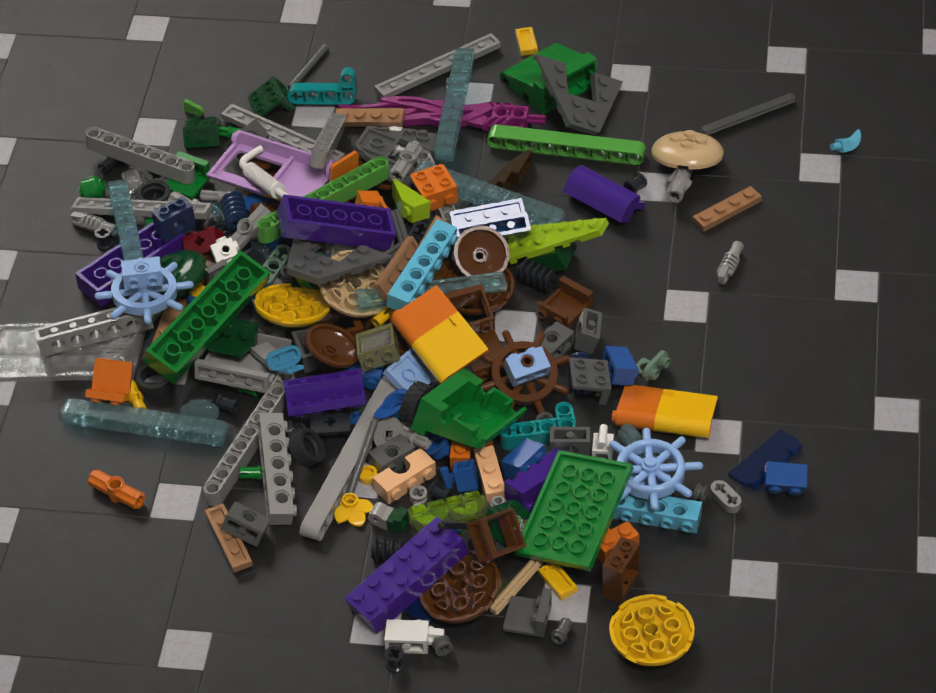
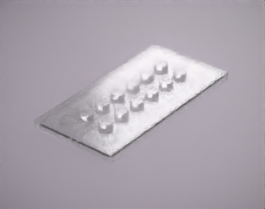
M54 323L0 324V382L93 380L96 358L131 362L133 364V379L146 332L141 331L42 357L34 329Z

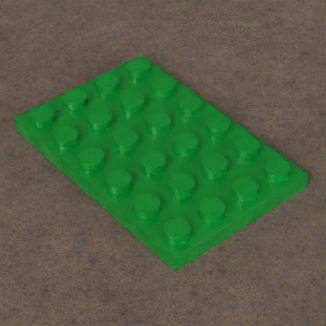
M558 450L522 532L526 547L514 551L516 556L591 571L633 472V465Z

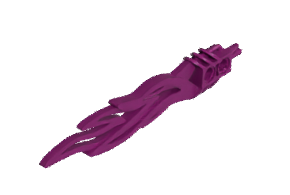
M393 96L380 98V103L338 105V108H404L403 126L426 124L447 128L451 125H457L459 127L472 126L483 131H490L493 125L528 128L529 124L546 125V115L529 114V106H515L512 103L504 104L502 102L495 103L489 101L465 105L448 100L436 99L433 101L420 97Z

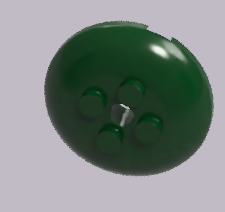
M179 250L163 256L160 259V265L162 268H166L172 262H176L178 267L172 272L176 283L192 281L194 288L205 274V268H207L205 263L207 260L198 251ZM191 289L177 290V295L182 297ZM158 292V293L161 294V295H164L166 292Z

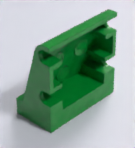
M554 43L500 73L501 81L507 79L509 88L521 98L528 96L529 104L539 113L545 115L557 108L558 103L555 97L550 95L546 82L540 75L542 71L537 61H533V56L538 54L566 63L568 93L579 96L591 89L590 75L594 72L597 73V58L589 52L581 54L559 43Z
M463 368L421 398L411 429L422 436L431 432L480 449L524 416L527 408L523 407L518 412H515L512 408L514 402L512 398L495 387L485 393L482 389L484 380Z

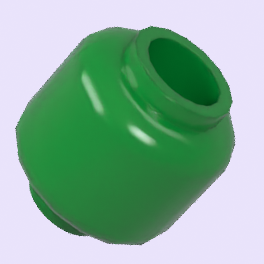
M91 176L80 182L78 192L84 198H102L104 192H106V185L102 178Z

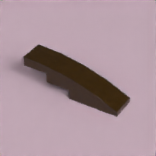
M528 149L503 167L485 188L484 197L495 200L498 194L505 196L512 184L519 186L533 163L532 150Z

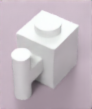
M601 424L599 433H594L592 456L613 460L614 449L609 446V443L614 440V434H608V426Z

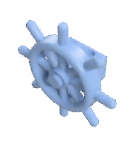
M159 256L150 258L140 257L138 259L121 261L122 272L120 274L107 270L106 276L114 280L111 291L97 292L95 294L97 300L113 298L117 309L110 314L112 319H117L125 312L134 316H144V322L150 324L152 322L151 315L160 313L168 307L182 311L183 305L175 301L177 290L191 289L194 283L192 281L176 283V279L172 274L178 267L176 262H172L166 268H162ZM158 292H166V293H165L164 295H161V294H159Z
M644 428L642 430L643 439L635 441L626 447L614 440L609 443L612 449L620 453L617 461L627 463L631 460L637 464L633 466V472L621 500L628 494L643 499H650L651 509L656 511L659 508L658 499L671 496L675 491L686 497L692 496V491L682 485L685 471L701 470L703 464L701 462H684L683 456L678 450L686 441L684 437L681 436L672 444H669L662 440L651 439L650 429ZM645 453V458L642 459L638 454ZM653 453L660 454L657 458L653 457ZM668 458L673 462L669 464H662ZM676 471L674 476L671 478L670 472Z

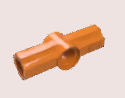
M93 470L87 480L88 485L109 495V499L112 502H122L133 509H140L145 500L144 493L125 484L124 480L119 476L112 477L100 470Z

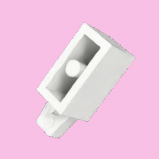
M387 619L384 639L385 650L390 646H399L403 649L404 653L428 654V646L432 645V642L437 637L444 636L445 631L444 629L429 626V621Z

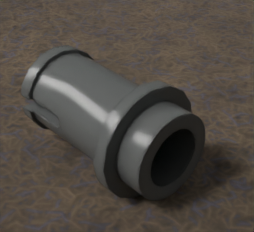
M566 617L560 620L557 628L551 632V639L554 643L562 644L566 642L567 634L573 627L572 620Z

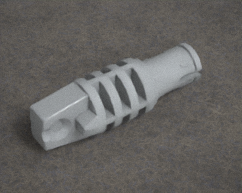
M75 211L71 214V223L82 229L95 232L97 228L105 226L110 228L112 236H116L118 233V225L108 223L101 217Z
M740 241L732 243L729 252L724 254L717 269L719 284H726L729 277L733 276L740 262L739 255L744 248Z

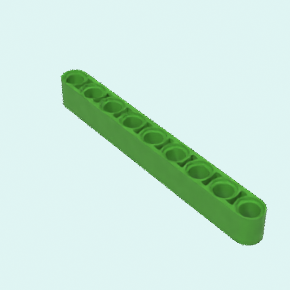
M493 125L487 138V144L497 149L522 152L531 149L532 153L631 165L641 164L646 150L645 144L640 141L506 125Z
M376 157L303 197L346 202L357 196L358 190L366 191L389 178V161L386 157ZM277 211L257 222L258 240L261 243H270L282 237Z

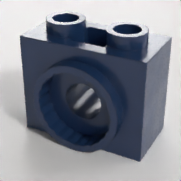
M184 196L151 211L155 233L164 243L196 227L193 205Z

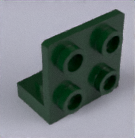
M272 76L248 96L254 113L261 117H264L277 105H280L282 108L285 107L290 112L296 108L288 100L289 92L286 86L275 76Z
M215 116L206 117V120H199L197 117L188 118V121H185L183 125L184 148L220 146L219 125L221 120L216 119Z
M235 318L207 350L213 351L215 354H228L234 358L243 357L252 347L258 344V323Z

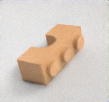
M493 445L474 449V461L479 479L482 482L483 496L487 509L491 507L490 502L493 497L502 496L505 499L504 481Z
M421 448L405 457L407 472L398 474L388 467L373 477L374 491L387 504L400 499L413 486L420 485L436 475L435 461Z

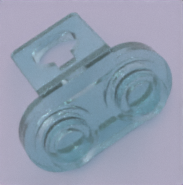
M191 399L189 403L181 407L180 417L187 423H211L218 418L219 409L215 404L210 403L212 399Z

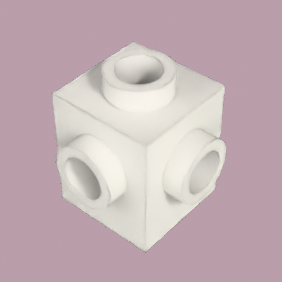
M226 236L215 240V244L210 245V250L216 263L222 259L229 263L237 252L240 251L236 240L232 241L231 237L228 239ZM227 248L229 252L225 253L222 249Z

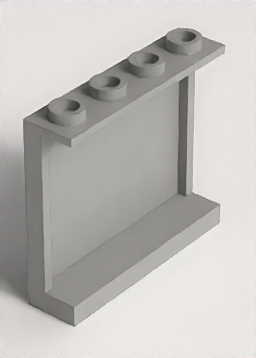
M258 333L257 345L266 341L276 349L292 345L291 339ZM251 350L241 358H234L228 354H215L213 351H210L204 360L197 359L194 363L195 379L266 393L278 375L277 371H271L251 354Z

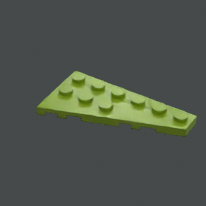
M594 218L590 220L530 226V233L510 236L506 241L510 253L509 262L514 264L523 257L530 259L555 251L554 247L562 245L565 248L576 240L584 242L602 236L609 222L606 218Z

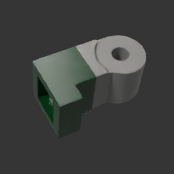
M377 502L370 511L368 520L380 528L402 535L409 523L408 509L404 507L396 509Z

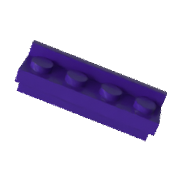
M583 165L573 170L563 189V192L619 222H630L634 210L644 209L646 202L640 200V195Z
M361 368L284 380L288 416L301 417L307 413L320 414L326 410L339 411L344 407L358 408L363 404H367Z

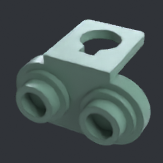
M661 350L651 361L644 357L641 358L636 364L639 369V375L646 381L656 380L662 369H666L670 365L671 358H669L668 352ZM646 365L644 371L640 369V366Z

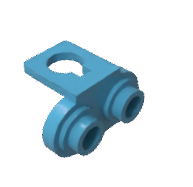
M294 345L272 351L266 357L267 367L270 370L277 371V373L291 374L304 369V365H297L301 359V350Z

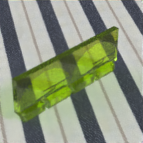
M478 490L464 493L463 497L460 494L445 498V502L443 499L428 502L426 506L424 504L412 506L409 508V517L419 533L436 517L442 521H468L486 516L487 510L491 506L485 496L480 495Z

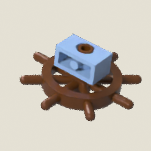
M504 330L502 335L507 345L495 357L485 353L478 358L492 364V381L482 385L483 391L485 392L495 387L514 400L512 408L514 405H534L538 414L546 412L542 401L553 390L565 395L571 394L570 388L556 383L558 376L557 366L568 363L570 356L565 355L554 359L541 346L545 338L543 331L537 334L533 343L528 341L514 342L510 332ZM500 368L506 371L507 376L500 377ZM549 374V379L542 377ZM532 381L545 387L537 392ZM511 382L514 387L513 390H510L505 384ZM523 385L526 386L529 394H520Z

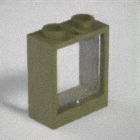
M392 323L356 334L357 356L363 372L400 360L399 341Z

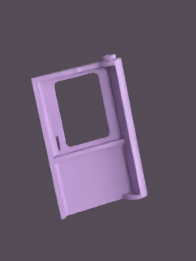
M237 130L232 134V145L223 153L206 175L210 179L281 202L282 198L275 199L249 179L225 172L224 170L237 154H247L261 145L264 151L255 156V158L282 166L274 175V178L285 186L287 194L303 197L329 182L330 166L337 161L330 159L324 169L313 168L310 166L311 152Z

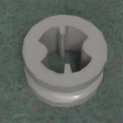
M416 485L410 489L409 495L412 504L420 503L423 505L427 502V489L424 486Z

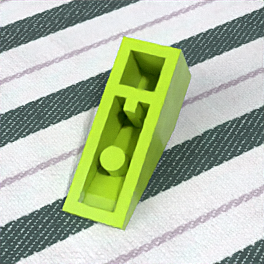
M394 179L392 198L402 217L412 224L430 218L431 201L397 179Z

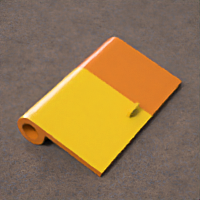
M437 285L392 314V324L440 384L489 351L487 346Z
M625 385L617 410H613L612 422H615V426L641 430L649 428L650 431L709 439L718 396L639 385Z

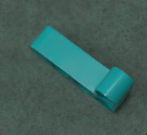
M345 67L341 71L339 83H294L290 87L288 100L293 104H352L357 94L356 71L351 67ZM344 76H349L351 79H345ZM310 92H315L318 95H312ZM328 92H333L335 95H329ZM345 92H350L352 95H346Z
M568 402L558 403L555 407V418L513 423L499 434L501 448L513 450L525 438L544 444V446L550 445V427H576L572 405Z

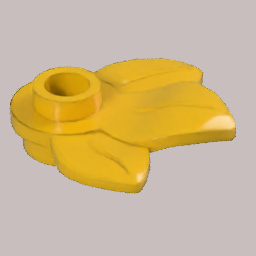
M346 493L340 500V506L335 509V520L338 524L348 520L351 525L360 527L365 523V513H370L373 505L368 500L359 499L354 493Z

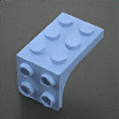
M412 348L402 355L399 361L394 362L383 372L397 389L408 390L417 381L429 385L433 379H436Z

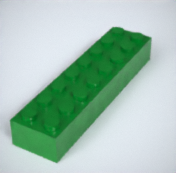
M240 250L147 348L143 362L175 384L252 301L256 294L268 283L270 271Z

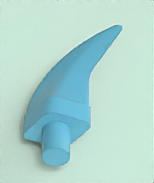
M857 129L849 138L835 139V143L830 144V149L841 153L854 150L861 141L860 130Z

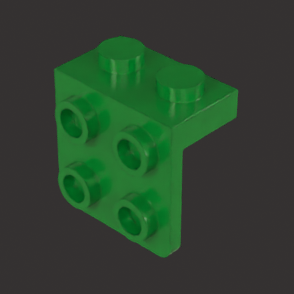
M178 151L176 156L194 163L195 181L191 184H183L168 179L165 183L169 185L171 192H179L185 197L193 199L210 180L206 175L210 171L209 161Z

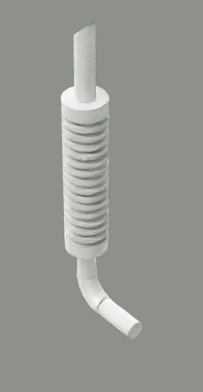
M261 145L241 157L239 166L243 169L242 172L246 178L275 199L282 198L283 194L289 195L285 192L286 189L282 183L255 163H247L250 159L264 151Z

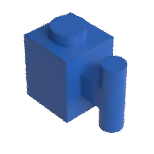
M474 459L454 462L453 473H449L448 467L440 468L446 488L453 489L452 484L456 483L458 493H468L478 489L480 479Z

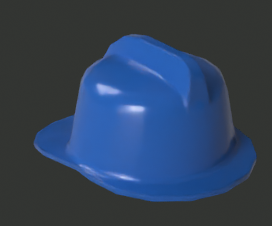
M398 389L390 393L376 410L374 417L376 419L395 417L402 421L400 418V406L407 389Z
M431 432L424 436L431 440L432 444L429 445V449H421L433 460H439L445 456L450 457V439Z

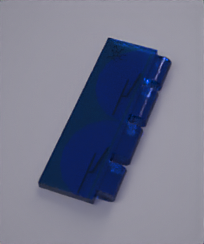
M780 429L731 470L728 476L745 487L749 486L755 489L764 481L767 461L785 463L803 447L797 438Z

